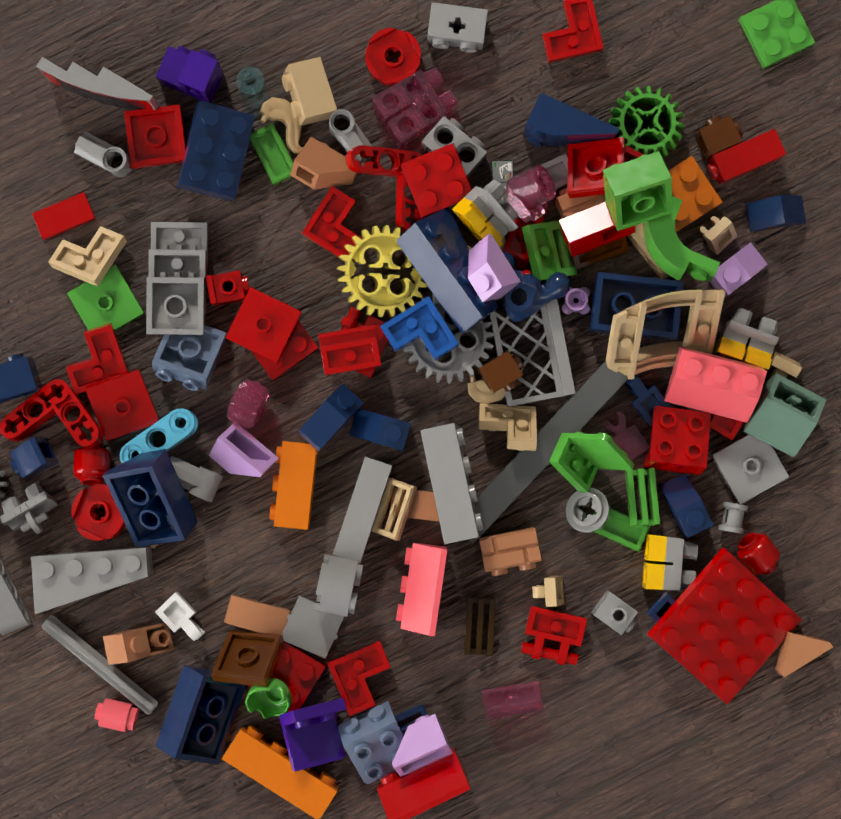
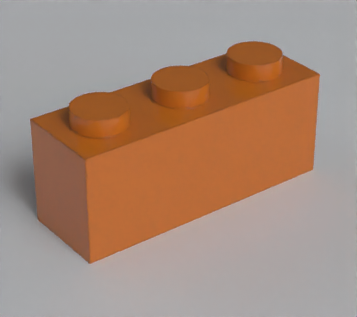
M283 441L282 447L277 446L276 456L278 460L275 463L280 464L279 475L274 474L272 491L277 492L276 503H271L269 519L274 520L275 527L310 529L318 453L311 444Z

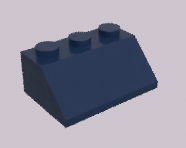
M166 449L141 453L103 474V478L136 548L185 540L197 524L198 520Z
M184 665L156 747L175 759L219 765L246 685L213 681L211 677L212 671Z

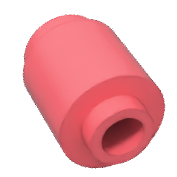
M106 698L103 703H98L94 719L99 720V727L126 732L127 730L134 731L138 720L139 708L133 707V704Z

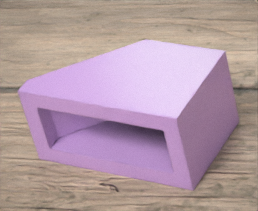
M488 234L469 250L468 279L482 302L502 298L521 282L491 234Z
M750 242L718 267L710 283L715 290H724V297H726L768 264Z
M236 422L218 437L209 454L214 461L230 474L261 477L278 460L275 454Z
M435 714L421 716L416 719L415 723L408 726L392 762L394 769L400 777L453 754L442 724Z

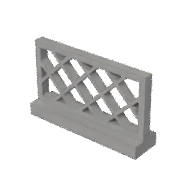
M557 299L546 304L540 310L542 319L536 316V312L529 318L522 330L508 321V315L504 318L495 311L490 314L497 356L503 354V345L508 349L509 353H516L517 356L525 360L523 363L524 367L528 362L541 371L533 385L521 377L518 379L530 388L524 398L512 400L511 391L505 392L507 407L575 394ZM497 318L500 319L501 321H503V323L501 324V326H500L499 328H498ZM532 319H535L544 327V333L539 341L524 332ZM505 324L519 332L511 346L500 339L499 333ZM522 335L536 344L528 357L513 348ZM544 337H546L547 347L541 343ZM538 346L549 353L550 360L544 369L530 360ZM550 364H551V368H552V373H553V375H552L551 373H549L548 371H546V370L548 369V367L550 366ZM545 374L554 380L556 392L545 394L535 386ZM532 391H535L539 394L536 396L529 397Z

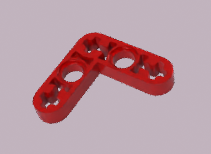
M359 145L350 149L346 154L345 160L346 165L351 171L362 174L397 177L395 221L397 228H400V232L405 233L412 226L406 222V217L410 216L414 223L424 219L419 213L415 200L411 201L405 195V188L408 186V183L400 165L421 156L420 153ZM360 154L361 158L369 159L372 157V161L360 164V161L355 160V156ZM383 154L391 159L392 165L389 170L384 169L380 164V158ZM415 205V209L412 210L411 208H405V206Z
M60 379L49 382L6 415L0 423L1 434L10 441L19 442L57 414L75 441L82 447H99L103 441V431L78 395L75 394L73 388ZM58 388L62 389L61 393L63 396L61 398L56 397V390ZM47 397L49 399V402L52 403V405L50 406V404H48L44 400V398ZM36 404H42V414L33 418L31 416L32 407ZM74 407H78L80 409L79 418L75 421H69V411ZM22 415L30 421L28 424L24 422L25 419L22 418ZM13 423L18 424V425L16 426V428H17V430H18L16 433L11 432V431H12V426H11V425H12ZM83 425L92 432V439L90 441L86 439L85 432L80 428Z

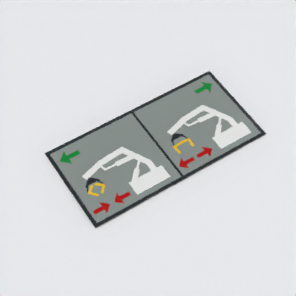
M513 160L491 161L492 180L500 182L507 190V193L498 203L503 205L508 199L515 201Z

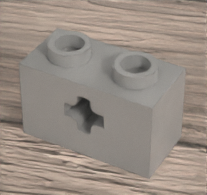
M432 2L427 43H431L433 47L438 49H448L449 46L460 47L461 51L468 53L482 50L488 10ZM455 25H460L458 34L453 33Z

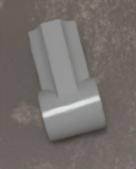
M339 109L331 115L329 131L338 140L346 153L359 145L372 146L349 111ZM339 118H343L349 122L350 126L347 130L340 131L335 128L334 122ZM360 154L355 156V160L360 161V164L368 160L367 158H361Z
M86 131L77 140L74 150L76 155L109 171L117 177H125L132 171L130 156L121 148L114 147ZM122 156V164L117 168H112L114 158Z
M171 456L170 460L182 487L189 490L190 494L212 502L223 476L201 466L199 468L178 457Z

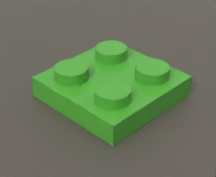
M775 0L739 18V22L762 69L815 44L795 0Z

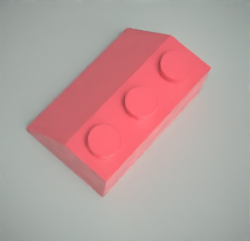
M679 346L664 401L748 423L759 401L767 371L759 366Z
M413 542L412 548H406L404 564L410 566L408 576H402L400 593H405L404 605L398 604L396 621L401 622L400 629L435 636L447 547Z

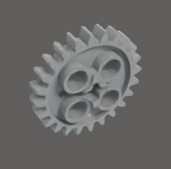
M433 294L432 302L445 321L444 316L447 312ZM445 321L452 334L458 330L455 324H449ZM482 321L463 334L461 332L456 333L454 337L459 346L449 352L451 360L447 363L435 361L430 352L426 351L427 347L421 338L405 347L404 353L413 354L408 361L409 364L419 363L416 368L417 373L423 369L427 370L426 379L432 374H436L437 383L440 382L442 376H446L448 384H451L453 376H456L462 382L463 373L473 377L472 367L479 369L483 366L479 359L488 360L489 355L484 350H492L493 345L486 342V340L492 339L494 333L486 332V330L491 327L492 323ZM469 336L474 340L475 345L471 348H465L460 344V338Z

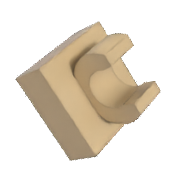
M712 216L710 219L714 226L710 230L705 229L703 226L700 227V231L706 239L709 249L716 255L737 237L733 223L725 216L721 220Z
M775 350L773 351L771 365L775 368L770 378L776 373L785 378L787 374L797 378L802 369L800 363Z
M563 575L544 578V585L532 587L533 598H545L546 607L564 604Z

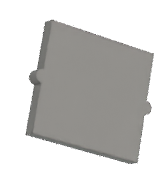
M299 596L292 613L287 615L288 621L282 632L283 639L290 644L326 658L333 641L338 638L337 632L344 616L314 611L315 602Z

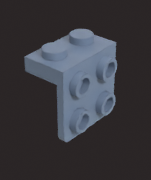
M389 701L374 706L370 710L337 725L343 747L364 783L370 784L396 771L392 762L404 735L397 723Z

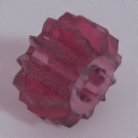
M246 379L239 384L238 389L235 390L234 396L231 398L227 418L242 428H253L261 418L270 396L268 388L255 380Z

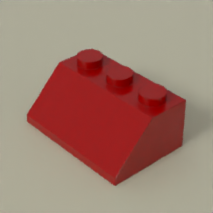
M452 748L453 754L402 777L399 774L397 775L396 772H391L380 779L381 783L378 784L377 791L388 819H410L471 789L469 777L455 748Z

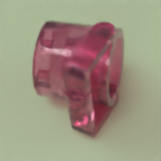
M537 165L508 179L506 183L508 203L526 223L541 218L548 208L547 202L553 200L556 195L553 179L549 172L541 165Z

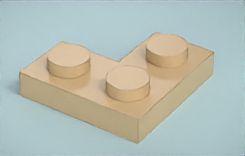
M100 226L86 249L62 240L48 263L54 269L98 287L127 241L123 235Z
M480 403L479 429L507 431V449L536 451V407L518 405L507 407V405Z

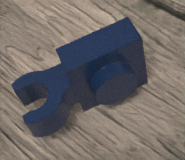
M637 375L634 376V379H627L624 383L629 391L637 397L631 402V405L647 425L652 424L655 406L672 408L668 402L664 401L665 398L655 385L646 389Z

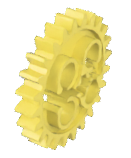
M389 225L384 226L382 233H380L377 226H373L372 235L364 229L362 230V240L357 236H353L352 240L355 246L348 244L344 246L349 254L339 256L346 263L344 266L337 267V270L345 272V276L338 279L339 282L347 283V286L341 290L342 293H352L348 302L358 300L357 310L367 306V315H371L377 309L378 317H383L385 310H387L390 317H393L395 315V308L400 313L404 312L405 303L410 307L415 305L412 297L422 298L418 288L427 287V284L421 281L422 277L415 267L410 273L414 284L408 278L401 279L403 288L398 295L390 290V283L393 279L400 278V275H385L384 279H382V274L367 273V276L371 277L375 282V288L370 293L362 288L364 275H358L351 279L356 271L352 259L359 265L365 264L364 252L368 248L376 252L377 259L375 263L367 265V268H381L384 264L385 269L400 270V267L396 266L392 261V254L396 250L402 252L405 258L401 267L409 268L412 266V263L396 242L400 237V228H395L391 234Z

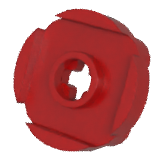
M385 28L371 37L366 48V66L372 77L383 85L397 86L410 81L420 68V46L411 33L396 30V28ZM392 50L394 53L399 52L401 54L398 57L397 63L387 62L388 51Z
M95 484L87 489H83L74 499L71 511L72 519H75L78 527L76 529L85 538L94 541L115 539L124 530L126 525L107 484ZM103 505L106 515L98 520V514L95 513V509L101 508Z

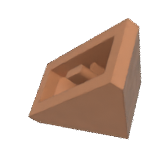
M787 632L786 638L780 646L775 670L779 675L786 677L830 650L833 646L830 642L823 639Z

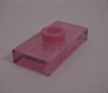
M538 681L482 690L487 719L543 710Z

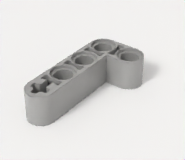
M0 559V633L4 636L29 625L31 619L22 598Z

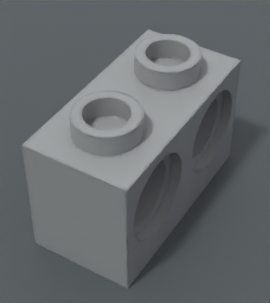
M443 116L423 139L422 148L429 153L446 146L441 144L437 137L441 133H449L453 137L451 143H455L458 154L468 150L474 155L473 161L469 163L462 161L469 178L486 158L487 152L484 150L486 146L477 137L472 136L470 138L462 132L464 127L453 118L448 120Z

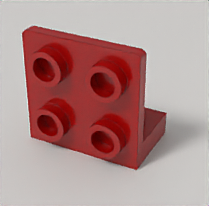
M655 406L653 409L650 451L645 457L644 468H655V470L700 476L707 468L711 414L708 412Z

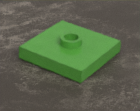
M117 265L110 267L98 287L85 282L67 293L88 330L112 323L114 331H117L145 314Z

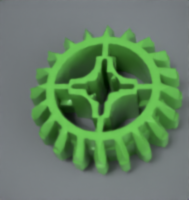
M651 86L646 87L644 94L640 87L634 89V95L626 91L624 93L625 100L618 98L615 102L618 108H612L610 114L616 118H610L608 123L619 128L616 136L618 138L624 137L626 146L644 155L659 151L662 157H667L669 154L668 149L674 150L677 147L674 141L682 139V135L678 131L683 130L685 127L684 123L677 122L683 118V112H674L679 107V102L670 104L669 101L672 95L667 94L665 98L661 97V88H658L655 94H652ZM650 104L655 107L651 111H642L639 108L635 109L633 106ZM661 112L667 120V135L662 131L663 128L658 122V116ZM625 114L630 117L629 121L632 122L635 128L631 136L628 135L624 126ZM654 115L650 126L647 129H643L641 133H638L642 123ZM643 137L659 141V143L654 145H643L637 142Z

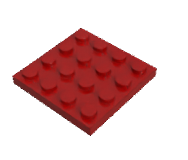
M722 548L647 635L728 705L785 640L787 632H792L802 619L731 553Z

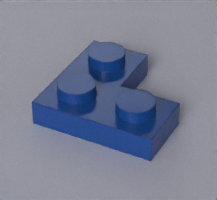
M429 296L380 326L395 352L421 338L436 361L459 346V343Z

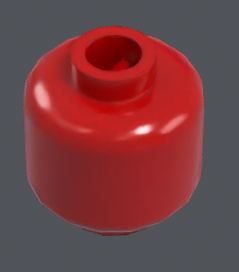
M101 444L99 447H82L74 452V477L79 479L83 485L103 484V474L110 470V452L102 448Z
M753 532L740 540L737 557L752 574L768 575L777 568L780 552L766 534H756Z

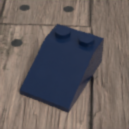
M540 93L526 123L523 136L527 137L526 141L536 147H542V145L546 147H568V144L615 138L619 128Z

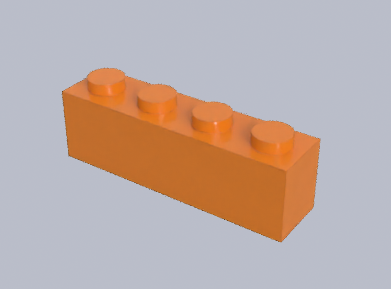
M243 725L222 757V760L315 819H320L338 791L339 786L335 784L336 779L326 772L322 771L319 774L311 768L294 772L291 767L289 754L287 753L288 750L284 745L277 741L270 743L263 738L264 734L259 729L251 725L248 728Z

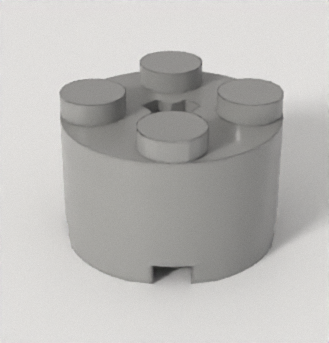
M324 555V563L321 566L316 591L317 600L314 603V611L348 617V613L354 614L358 593H354L353 588L354 586H360L363 565L358 564V560Z

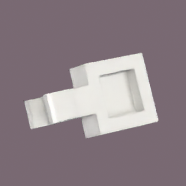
M175 592L155 611L174 633L182 628L193 641L198 640L205 633L191 619L197 612L178 592Z

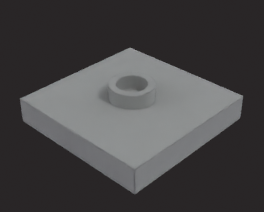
M750 434L711 455L738 504L748 501L789 478L773 447Z

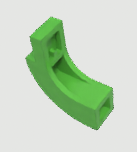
M672 196L673 213L643 223V235L647 250L655 263L671 277L680 280L683 274L688 272L696 280H707L710 282L716 274L720 262L688 249L679 240L675 230V220L683 200Z

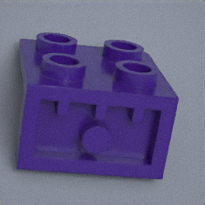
M344 698L279 715L291 767L294 772L345 758L336 718H338L336 712L346 709Z

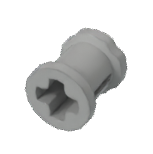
M723 502V507H725L723 521L718 529L744 534L742 524L744 513L747 511L748 506Z

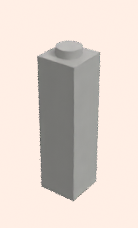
M367 457L364 458L333 555L358 560V563H361L392 465Z

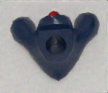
M503 252L506 259L508 260V262L514 270L516 263L514 261L513 256L507 252ZM514 270L521 282L502 297V302L508 317L513 322L522 321L541 310L551 301L564 297L570 290V280L566 274L555 272L549 276L545 285H542L540 280L532 275L529 270Z

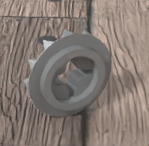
M590 488L588 493L576 491L567 502L566 517L574 529L580 532L592 533V531L602 529L604 522L609 519L608 513L611 507L606 496L595 488ZM591 503H593L591 508L594 509L595 512H597V514H589L587 518H585L586 513L583 512V510L579 507H589Z

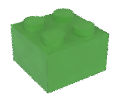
M659 151L603 169L606 206L617 231L673 213L672 177Z

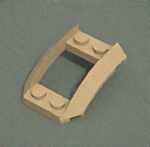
M684 290L665 293L634 304L613 315L606 354L607 367L616 373L619 371L626 375L628 379H634L636 374L647 370L674 366L679 346L712 354L725 291ZM690 306L683 341L657 343L640 348L644 320L647 313L669 307Z

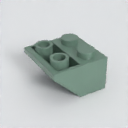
M776 373L764 382L759 401L745 426L744 432L794 457L817 425L827 399Z

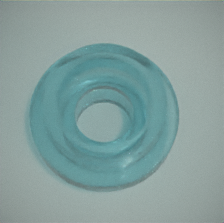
M245 67L238 73L236 83L242 93L255 95L263 89L265 80L259 69ZM250 77L256 79L255 84L252 86L246 85V80Z

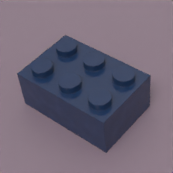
M199 100L195 107L177 188L232 202L237 195L255 115Z
M598 272L594 277L589 332L610 334L613 315L652 297L683 291L684 281ZM681 306L647 313L641 338L667 341L677 339Z

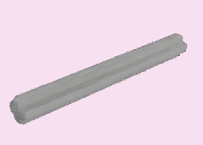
M51 615L44 621L42 625L43 630L141 711L149 715L155 710L158 705L156 699L115 665H108V660L58 618Z

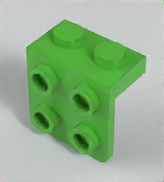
M583 432L562 433L549 460L578 492L587 493L598 469L632 471L634 463L628 458V454L614 443L613 438L601 432L597 434H585Z

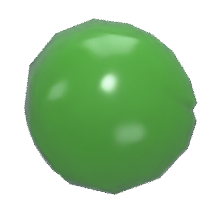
M271 677L267 687L251 686L245 704L250 713L259 711L263 718L267 719L287 713L293 698L290 689L284 682Z

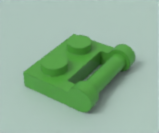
M559 221L530 224L522 227L532 274L540 282L547 281L549 276L555 272L564 273L568 278L578 275L576 267L572 265L570 252L562 237Z

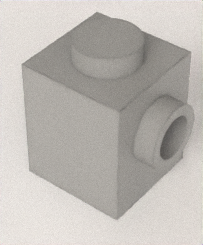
M606 590L591 611L594 616L620 635L624 631L630 632L638 620L635 617L638 612L608 590Z

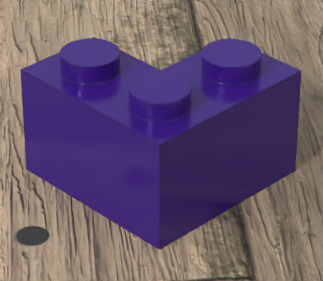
M169 46L156 78L164 86L198 100L212 103L224 73L218 60L215 59L216 56L206 50L200 49L199 52L182 46H178L177 49Z

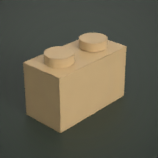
M321 57L288 64L283 73L284 75H282V83L285 91L290 92L292 99L290 107L293 117L298 118L300 126L330 119L331 115L337 111V107Z

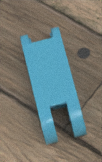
M186 409L173 410L122 447L120 451L121 463L133 458L135 451L141 454L166 449L168 453L197 431V416L192 411ZM182 418L186 420V425L183 428L179 426V421ZM159 431L163 432L166 436V442L160 448L156 447L153 443V437Z

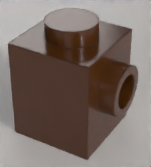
M720 115L706 121V127L699 129L695 134L706 160L710 159L714 154L742 142L741 137L743 136L737 121L733 122L731 116L722 119Z
M506 351L480 367L478 372L492 394L502 388H504L505 392H508L521 384L518 379L523 376L521 370L524 366L516 353L511 356L509 351Z

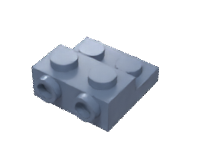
M205 325L204 335L164 334L152 360L153 372H156V376L163 381L170 382L172 379L182 381L183 386L189 390L198 391L199 388L206 390L216 368L217 358L226 340V332Z

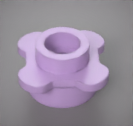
M570 287V290L564 296L562 311L565 314H571L572 312H579L582 315L587 314L590 310L587 304L588 296L590 295L589 289L586 287L572 289ZM577 298L578 303H574L573 299Z

